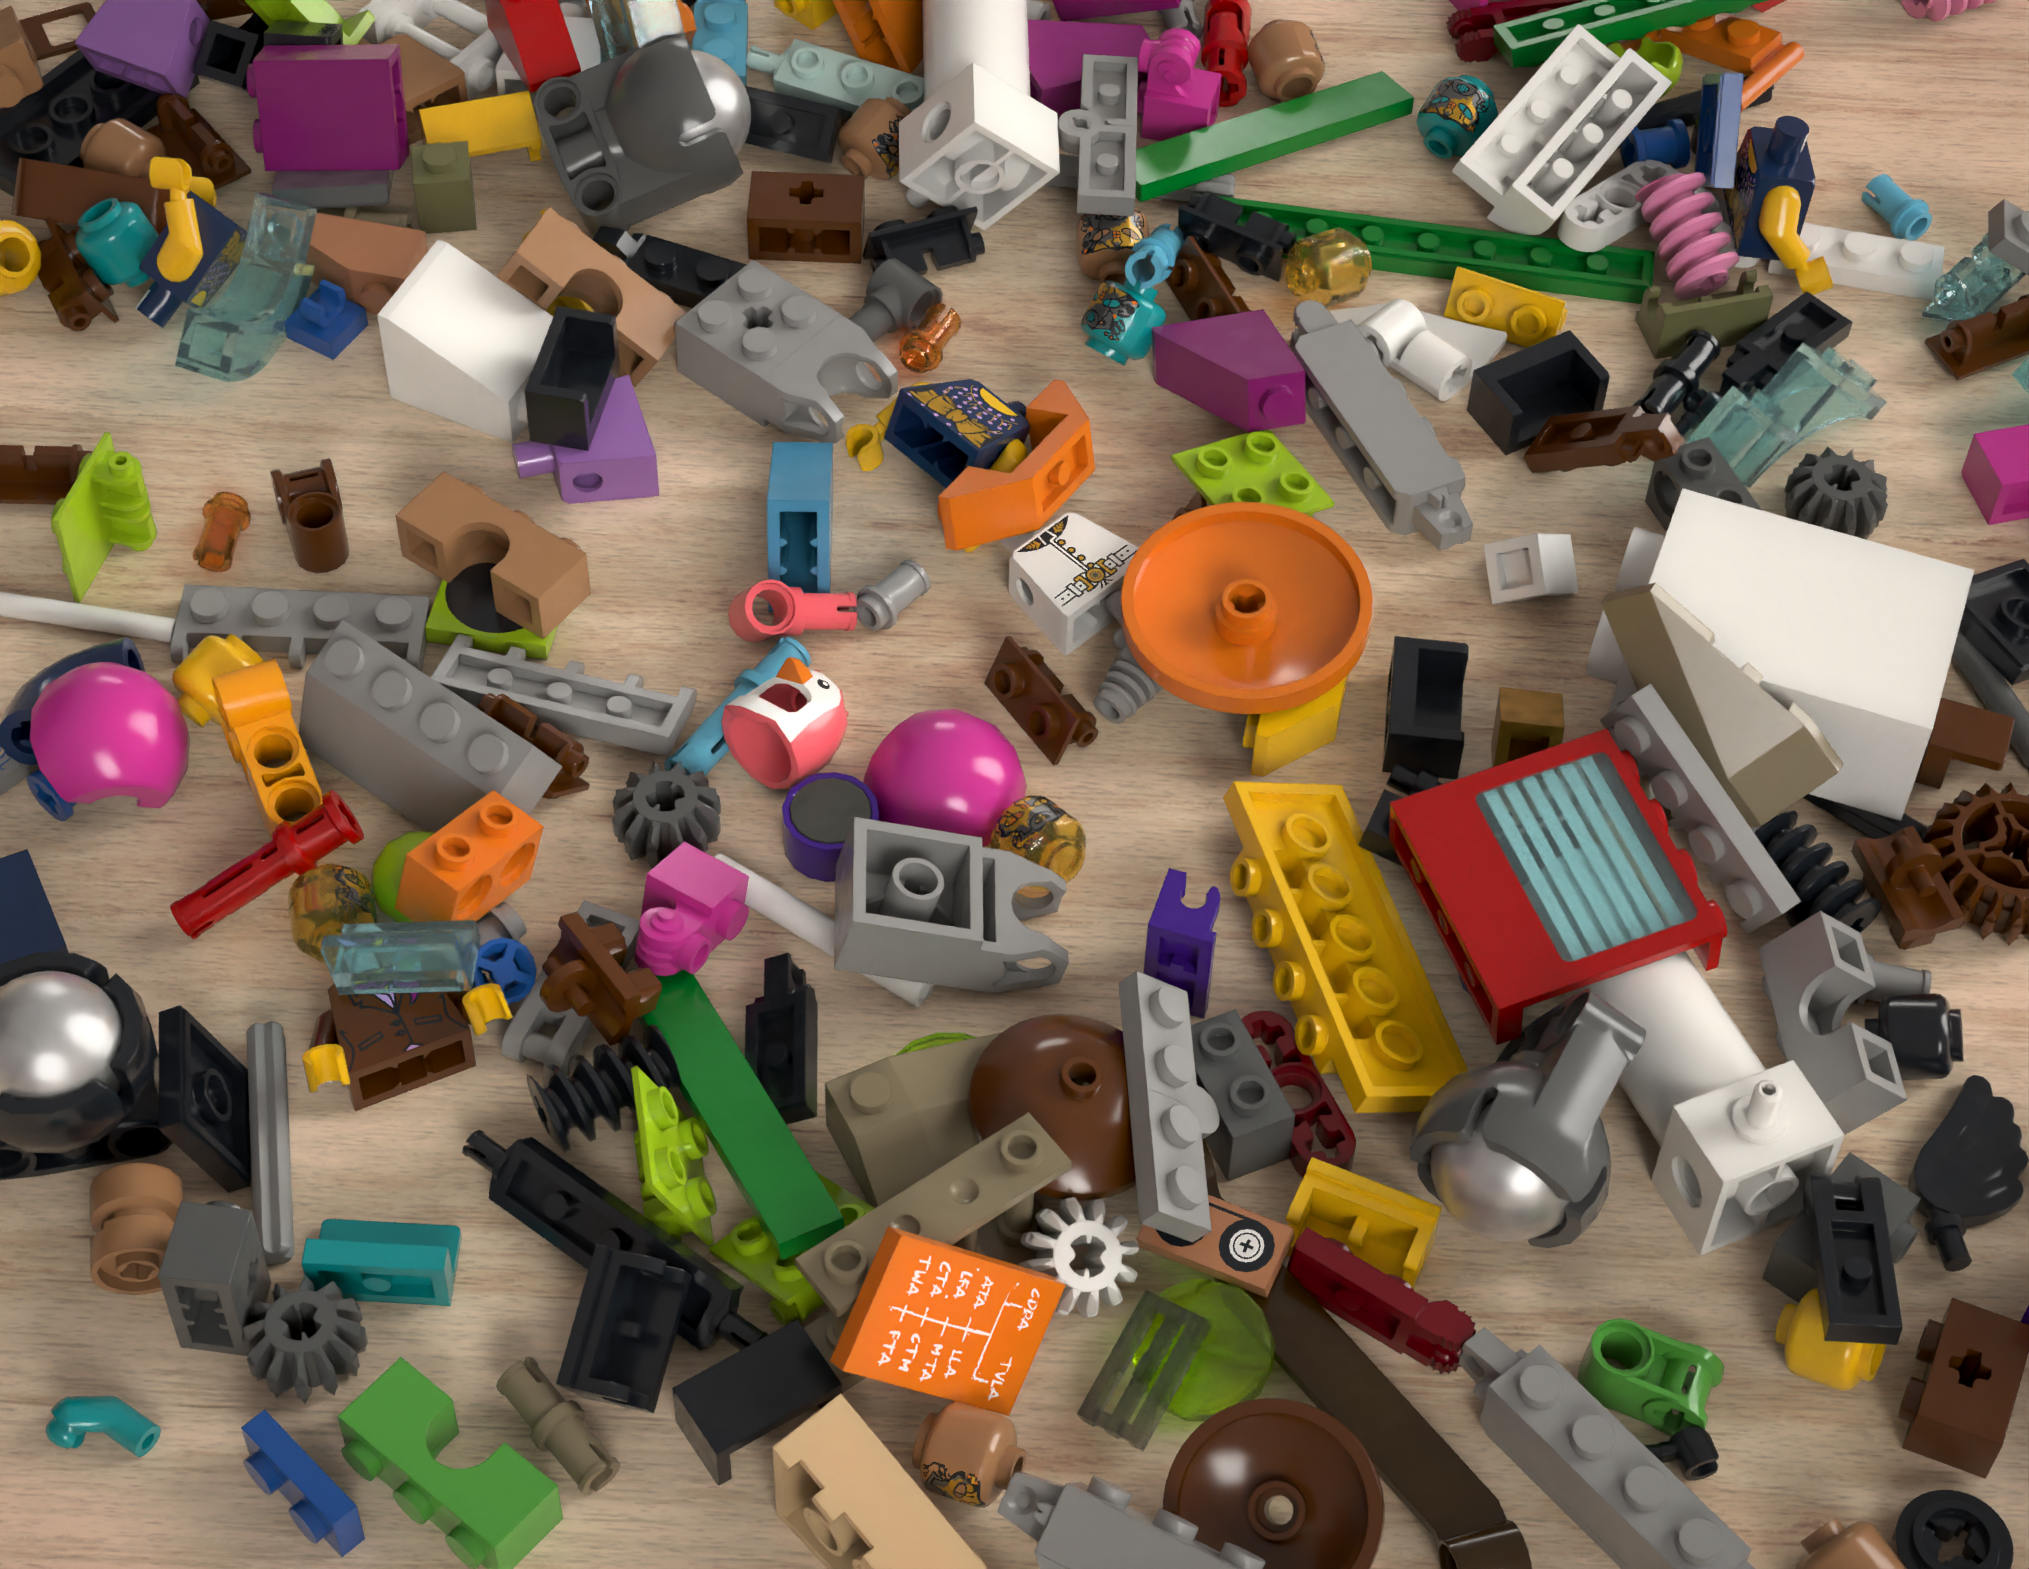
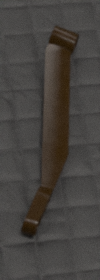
M1203 1139L1208 1195L1224 1200L1219 1192L1211 1154L1205 1139ZM1283 1264L1267 1298L1214 1277L1227 1308L1317 1408L1338 1419L1359 1439L1371 1457L1379 1477L1434 1537L1438 1546L1441 1569H1532L1524 1537L1513 1521L1507 1520L1497 1497Z

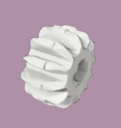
M1075 1197L1062 1199L1060 1201L1059 1216L1050 1209H1042L1036 1214L1037 1224L1044 1235L1036 1232H1027L1022 1235L1021 1243L1026 1248L1037 1251L1036 1259L1025 1260L1019 1263V1266L1051 1275L1066 1285L1054 1311V1314L1059 1316L1068 1315L1075 1304L1083 1318L1097 1316L1099 1299L1108 1306H1117L1122 1302L1123 1298L1115 1281L1130 1283L1134 1282L1138 1276L1132 1267L1122 1264V1256L1137 1253L1140 1246L1136 1241L1119 1243L1117 1236L1125 1229L1128 1221L1123 1215H1118L1104 1222L1106 1210L1105 1203L1101 1200L1089 1201L1082 1211L1081 1205ZM1085 1244L1089 1252L1085 1254L1082 1261L1087 1269L1073 1271L1069 1263L1076 1254L1071 1246Z

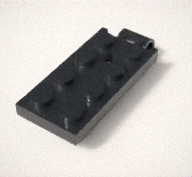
M78 50L42 77L44 86L39 91L22 98L13 107L0 109V189L14 197L19 158L83 168V162L80 159L81 145L85 136L95 125L105 124L107 121L121 118L142 128L157 116L156 103L163 94L96 71L83 53ZM196 74L190 90L200 84L199 77Z

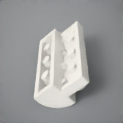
M1578 24L1459 160L1452 172L1494 206L1487 216L1490 221L1516 234H1541L1553 225L1672 82L1631 48L1619 58Z

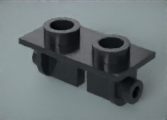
M1206 191L1203 195L1194 192L1187 206L1180 204L1178 207V228L1184 233V241H1186L1188 236H1193L1201 250L1216 254L1220 258L1235 263L1248 274L1255 276L1263 275L1277 282L1280 281L1282 254L1288 256L1290 248L1297 240V235L1289 232V225L1253 211L1245 226H1240L1237 223L1243 214V207L1216 196L1209 191Z
M955 206L943 207L930 213L926 219L905 223L902 219L884 222L878 225L873 232H869L862 254L863 259H871L873 273L883 262L896 258L920 275L927 274L928 267L923 254L931 252L937 271L973 263L976 261V256L985 253L984 241L980 232L971 234V229L978 213L977 206L959 210Z

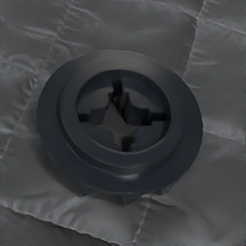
M1935 1490L1913 1499L1900 1514L1892 1537L1896 1541L1898 1558L1907 1569H2011L2013 1562V1542L2002 1518L1982 1500L1960 1491ZM1963 1531H1966L1968 1535L1964 1541L1965 1546L1962 1551L1964 1558L1956 1555L1950 1561L1940 1562L1938 1560V1552L1942 1544L1940 1540L1948 1542L1954 1536L1958 1538Z

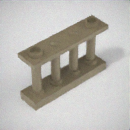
M1029 1112L795 1258L797 1269L831 1309L803 1328L842 1383L843 1393L867 1377L842 1371L830 1362V1359L888 1226L1018 1266L1019 1263L1025 1260L1036 1259L1037 1251L1026 1248L1021 1243L1024 1233L1036 1232L1044 1235L1035 1217L1044 1208L1036 1200L1034 1193L1071 1170L1072 1161Z

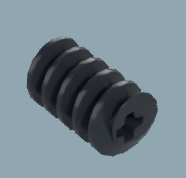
M1795 810L1784 812L1772 818L1754 832L1801 900V902L1783 913L1786 914V919L1791 928L1819 911L1860 933L1877 918L1882 909L1878 899L1869 898L1856 904L1865 892V884L1861 880L1854 879L1842 884L1849 873V866L1844 861H1836L1827 865L1833 855V848L1830 844L1822 842L1812 846L1817 837L1816 828L1813 825L1805 824L1793 829L1798 819Z
M648 1025L643 1030V1045L633 1035L626 1034L621 1036L618 1040V1056L608 1045L601 1044L596 1046L593 1050V1066L582 1055L575 1054L571 1056L568 1060V1077L557 1065L550 1064L545 1066L542 1076L543 1088L531 1075L526 1074L529 1091L540 1120L548 1135L564 1153L571 1150L570 1129L577 1127L586 1139L592 1142L596 1140L595 1119L602 1117L614 1132L621 1130L622 1108L627 1106L637 1118L631 1068L638 1066L658 1087H666L670 1094L671 1088L681 1087L680 1074L675 1058L666 1039L656 1025Z

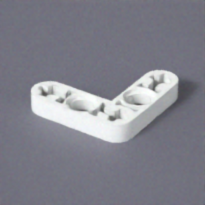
M1646 160L1634 162L1577 196L1562 213L1557 235L1566 246L1582 252H1596L1605 248L1647 222L1641 213L1643 204L1636 201L1635 194L1654 180L1680 172L1660 161ZM1701 187L1698 190H1696L1694 194L1710 191L1705 189L1704 187ZM1713 194V204L1702 211V213H1721L1722 223L1710 232L1711 234L1728 232L1730 234L1731 242L1719 250L1720 254L1736 252L1725 200ZM1739 256V262L1734 267L1749 268L1755 266L1760 258Z

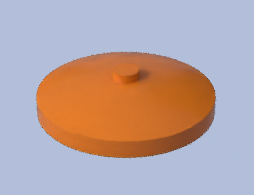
M1231 502L1210 505L1183 514L1166 523L1146 539L1136 551L1126 570L1121 593V620L1125 640L1131 654L1146 674L1162 688L1189 703L1233 714H1263L1283 711L1303 705L1330 691L1352 671L1362 656L1369 639L1373 610V596L1367 572L1353 548L1340 535L1319 520L1304 513L1274 504L1259 502Z

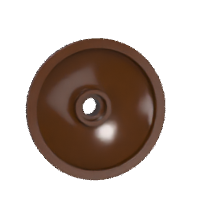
M1053 1014L1021 1021L993 1039L984 1049L976 1063L968 1091V1113L978 1142L984 1141L1029 1112L1072 1161L1071 1170L1036 1192L1058 1199L1075 1197L1079 1201L1110 1197L1135 1186L1136 1175L1123 1031L1105 1022L1085 1016ZM1070 1078L1082 1079L1090 1085H1077Z
M1281 1398L1254 1399L1237 1403L1211 1416L1188 1437L1180 1448L1169 1470L1163 1496V1510L1173 1513L1199 1528L1194 1538L1195 1540L1221 1552L1225 1542L1241 1547L1266 1561L1263 1569H1370L1379 1551L1385 1522L1383 1490L1379 1475L1367 1450L1349 1428L1338 1419L1319 1408L1294 1400ZM1280 1495L1288 1498L1293 1506L1292 1518L1283 1525L1274 1522L1269 1514L1271 1501Z

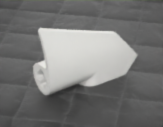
M1395 299L1391 302L1364 307L1329 310L1338 323L1350 319L1353 321L1363 337L1370 339L1375 344L1380 361L1385 368H1392L1440 401L1449 400L1472 381L1473 371L1489 364L1504 347L1507 339V333L1504 331L1419 311L1411 302L1404 299Z

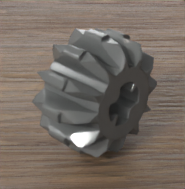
M1828 446L1820 456L1806 453L1798 467L1794 468L1793 473L1789 475L1784 490L1787 493L1785 498L1786 517L1867 540L1869 535L1873 533L1874 528L1878 527L1879 521H1882L1888 506L1886 502L1888 496L1886 494L1887 477L1875 473L1874 460L1862 462L1855 460L1852 449L1845 456L1837 455Z
M653 761L649 775L645 776L630 772L629 778L626 781L627 788L616 790V796L613 800L615 817L612 818L613 832L618 842L624 843L625 851L628 853L630 860L647 856V862L653 869L683 842L706 853L708 843L718 841V835L721 831L719 817L721 813L720 797L717 795L716 789L709 788V782L705 778L703 771L687 775L681 761L670 771H662Z
M304 1275L298 1290L290 1293L284 1287L275 1283L272 1292L274 1303L253 1302V1309L251 1310L253 1324L243 1327L242 1341L245 1350L249 1352L247 1362L251 1374L257 1380L266 1379L269 1391L274 1393L276 1398L292 1387H295L297 1397L306 1404L312 1393V1388L322 1385L324 1390L335 1396L338 1388L336 1375L357 1376V1371L360 1367L357 1354L366 1351L368 1344L365 1327L360 1324L363 1318L358 1303L353 1298L343 1299L341 1288L334 1281H331L315 1292L313 1281Z

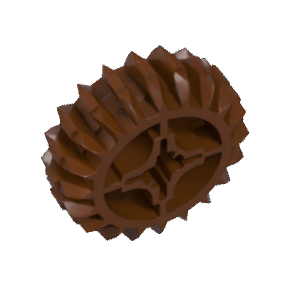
M2011 782L2002 789L2001 793H1997L1987 783H1984L1976 791L1975 795L1962 790L1953 803L1945 802L1943 807L1937 812L1933 824L1927 828L1923 843L1933 844L1943 858V865L1939 871L1965 916L1961 927L1969 923L1980 927L1982 940L1992 932L2001 933L2008 946L2017 940L2020 934L2029 941V794L2027 796L2018 794ZM1980 840L1977 848L1964 850L1965 845Z

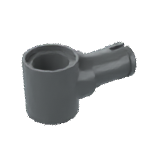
M888 259L871 276L866 288L864 305L849 320L862 327L873 343L886 333L896 332L902 326L913 332L920 331L936 316L942 303L943 294L939 287L898 259Z

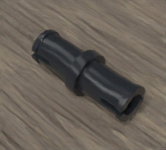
M1692 330L1672 358L1663 360L1656 367L1653 373V382L1632 406L1640 405L1647 414L1669 413L1671 416L1679 404L1684 401L1686 394L1691 390L1699 388V378L1719 356L1721 348L1717 339L1704 330H1701L1699 333H1697V330Z

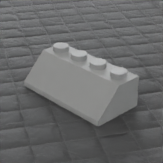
M343 619L306 671L298 732L304 748L426 831L436 833L492 790L530 815L563 767L534 745Z

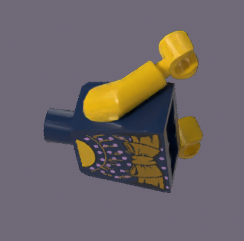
M1782 116L1776 120L1774 128L1755 126L1747 130L1737 153L1734 189H1722L1734 246L1738 256L1781 261L1787 269H1794L1803 294L1807 291L1814 295L1831 289L1834 285L1824 256L1807 261L1810 251L1800 238L1815 188V174L1806 140L1809 134V126L1800 118Z
M156 156L151 159L149 177L153 188L170 190V202L164 203L167 225L139 266L141 271L155 281L135 308L151 321L164 328L183 301L201 311L252 249L258 239L215 208L217 196L211 180L205 177L192 176L191 167L183 159Z
M967 379L936 384L918 382L900 389L898 397L876 415L878 422L874 426L865 423L852 426L847 431L845 443L849 457L852 458L857 455L860 469L862 471H871L880 466L884 460L881 442L885 439L942 486L947 488L968 466L1012 473L1028 456L1027 448L1024 444L1030 426L1025 418L1026 406L1019 401L1005 403L978 381ZM980 545L965 548L964 551L972 552Z

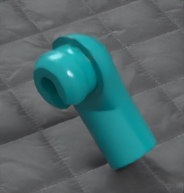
M116 1396L65 1397L51 1408L53 1418L46 1425L48 1439L62 1448H77L82 1445L86 1432L104 1433L137 1457L146 1455L155 1446L161 1433V1429L157 1424Z

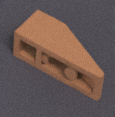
M260 203L257 210L265 253L318 287L319 283L324 279L343 288L347 300L366 308V312L378 315L428 252L426 233L422 230Z

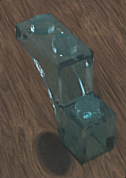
M1802 343L1763 390L1758 389L1754 395H1751L1732 386L1687 439V442L1690 443L1709 437L1743 485L1750 488L1773 463L1809 435L1832 423L1848 418L1862 417L1872 420L1887 401L1872 389L1878 380L1855 360L1850 359L1848 361L1830 346L1821 353Z

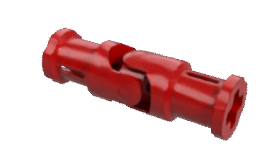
M1208 0L1205 5L1201 62L1206 71L1222 74L1219 107L1235 106L1246 96L1247 80L1242 72L1248 65V41L1250 38L1252 9L1247 0ZM1224 77H1226L1228 82L1227 92H1223Z

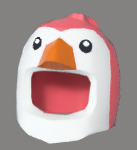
M789 657L785 660L776 677L767 680L746 695L738 696L725 705L721 723L724 739L730 752L752 778L770 789H786L797 785L811 775L817 774L830 763L841 746L844 734L846 733L849 712L845 710L842 690L818 670H809L800 659Z

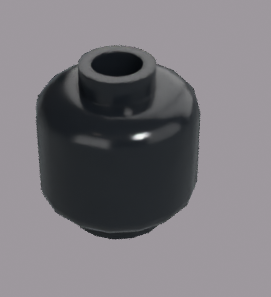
M1941 994L1889 995L1883 998L1879 1004L1878 1018L1865 1019L1866 1030L1892 1043L1902 1080L1946 1078L1953 1069V1062H1964L1961 1009H1950L1949 1002Z

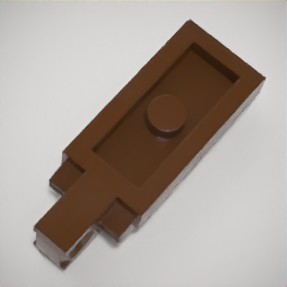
M1640 405L1551 416L1524 454L1523 459L1532 473L1558 470L1567 472L1576 468L1602 465L1612 467L1626 461L1632 463L1640 455L1651 461L1674 456L1685 439L1683 435L1679 434L1670 419L1669 413L1647 414Z

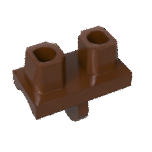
M1914 826L1903 828L1884 838L1871 839L1865 837L1854 841L1851 852L1864 874L1862 882L1865 884L1870 897L1878 899L1881 903V907L1891 923L1889 932L1899 949L1907 950L1931 944L1936 934L1961 928L1965 916L1939 871L1943 865V858L1933 844L1923 843Z
M578 912L560 916L558 926L561 929V938L542 965V970L548 977L540 988L539 997L552 1012H564L573 1008L578 1016H587L610 1046L617 1044L621 1036L629 1034L635 1018L655 1010L662 990L661 982L649 967L625 973L621 968L627 952L625 937L613 922L589 927Z

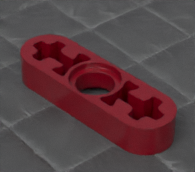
M1255 1011L1244 1016L1241 1020L1252 1039L1261 1038L1266 1045L1276 1043L1274 1062L1277 1067L1272 1069L1271 1073L1279 1087L1299 1086L1305 1089L1312 1097L1311 1103L1298 1109L1292 1108L1295 1113V1122L1289 1160L1296 1172L1303 1178L1312 1157L1350 1171L1356 1148L1354 1132L1310 1056L1304 1055L1298 1050L1295 1041V1030L1291 1023L1282 1015L1271 1011ZM1256 1045L1267 1066L1271 1069L1272 1060L1266 1049L1262 1045ZM1317 1123L1315 1134L1321 1145L1325 1149L1336 1148L1335 1157L1327 1158L1323 1151L1311 1153L1314 1135L1310 1127Z

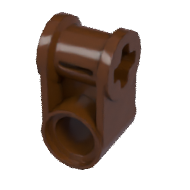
M331 459L321 460L319 467L283 474L280 469L270 471L282 523L286 524L298 565L306 571L314 573H325L338 569L346 562L349 556V544L342 512V502Z

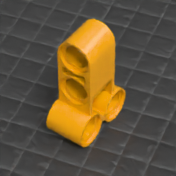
M275 658L212 677L214 692L220 707L218 711L225 723H221L229 750L236 763L241 762L270 840H272V832L275 831V826L285 821L283 820L285 816L293 812L309 813L323 804L322 791L291 713H293L290 696ZM272 759L288 761L287 764L278 768L263 766L264 763Z

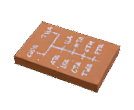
M888 1226L830 1362L848 1373L1009 1416L1066 1285L1045 1273Z

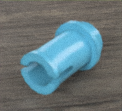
M1886 174L1878 175L1867 184L1866 188L1876 196L1873 197L1869 192H1863L1861 200L1890 224V231L1896 238H1906L1909 241H1913L1921 237L1928 230L1932 222V216L1929 213V206L1924 200H1914Z

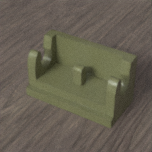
M1755 269L1744 271L1740 276L1737 290L1658 304L1661 295L1660 286L1647 288L1643 295L1640 311H1637L1635 320L1655 359L1673 356L1692 330H1697V333L1704 330L1712 334L1719 342L1720 348L1733 346L1767 321L1773 300V294L1769 286H1758L1754 292V284L1757 281V270Z

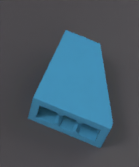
M773 442L767 494L768 580L781 581L789 587H801L803 593H830L833 522V443ZM768 602V612H773V608Z

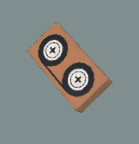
M1208 1195L1212 1231L1194 1242L1142 1225L1136 1237L1140 1248L1265 1298L1268 1297L1295 1237L1293 1227Z

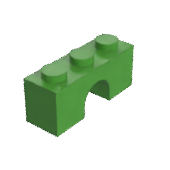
M402 1357L337 1416L345 1444L341 1452L348 1464L364 1479L372 1481L377 1476L394 1490L393 1497L412 1520L421 1525L430 1520L447 1534L445 1540L449 1548L463 1563L473 1569H476L480 1564L487 1569H513L563 1520L558 1485L505 1442L489 1458L474 1467L455 1469L444 1466L436 1461L437 1456L444 1447L459 1434L453 1400Z

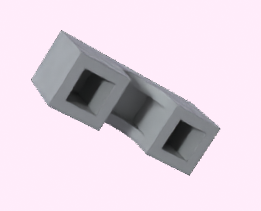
M1819 911L1758 948L1765 974L1762 978V985L1767 997L1772 1002L1779 1028L1776 1034L1778 1046L1786 1057L1787 1062L1794 1060L1842 1132L1846 1135L1905 1102L1907 1097L1892 1043L1852 1022L1840 1027L1848 1007L1857 998L1876 988L1861 933Z

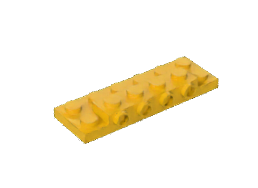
M1233 781L1223 796V800L1243 845V849L1232 864L1230 884L1235 895L1247 898L1254 914L1251 923L1252 939L1257 947L1268 948L1275 965L1273 973L1274 992L1279 1000L1290 1001L1298 1020L1295 1027V1041L1298 1050L1304 1055H1312L1320 1074L1339 1075L1354 1113L1422 1112L1436 1091L1455 1075L1469 1070L1372 852L1358 846L1363 832L1342 785Z

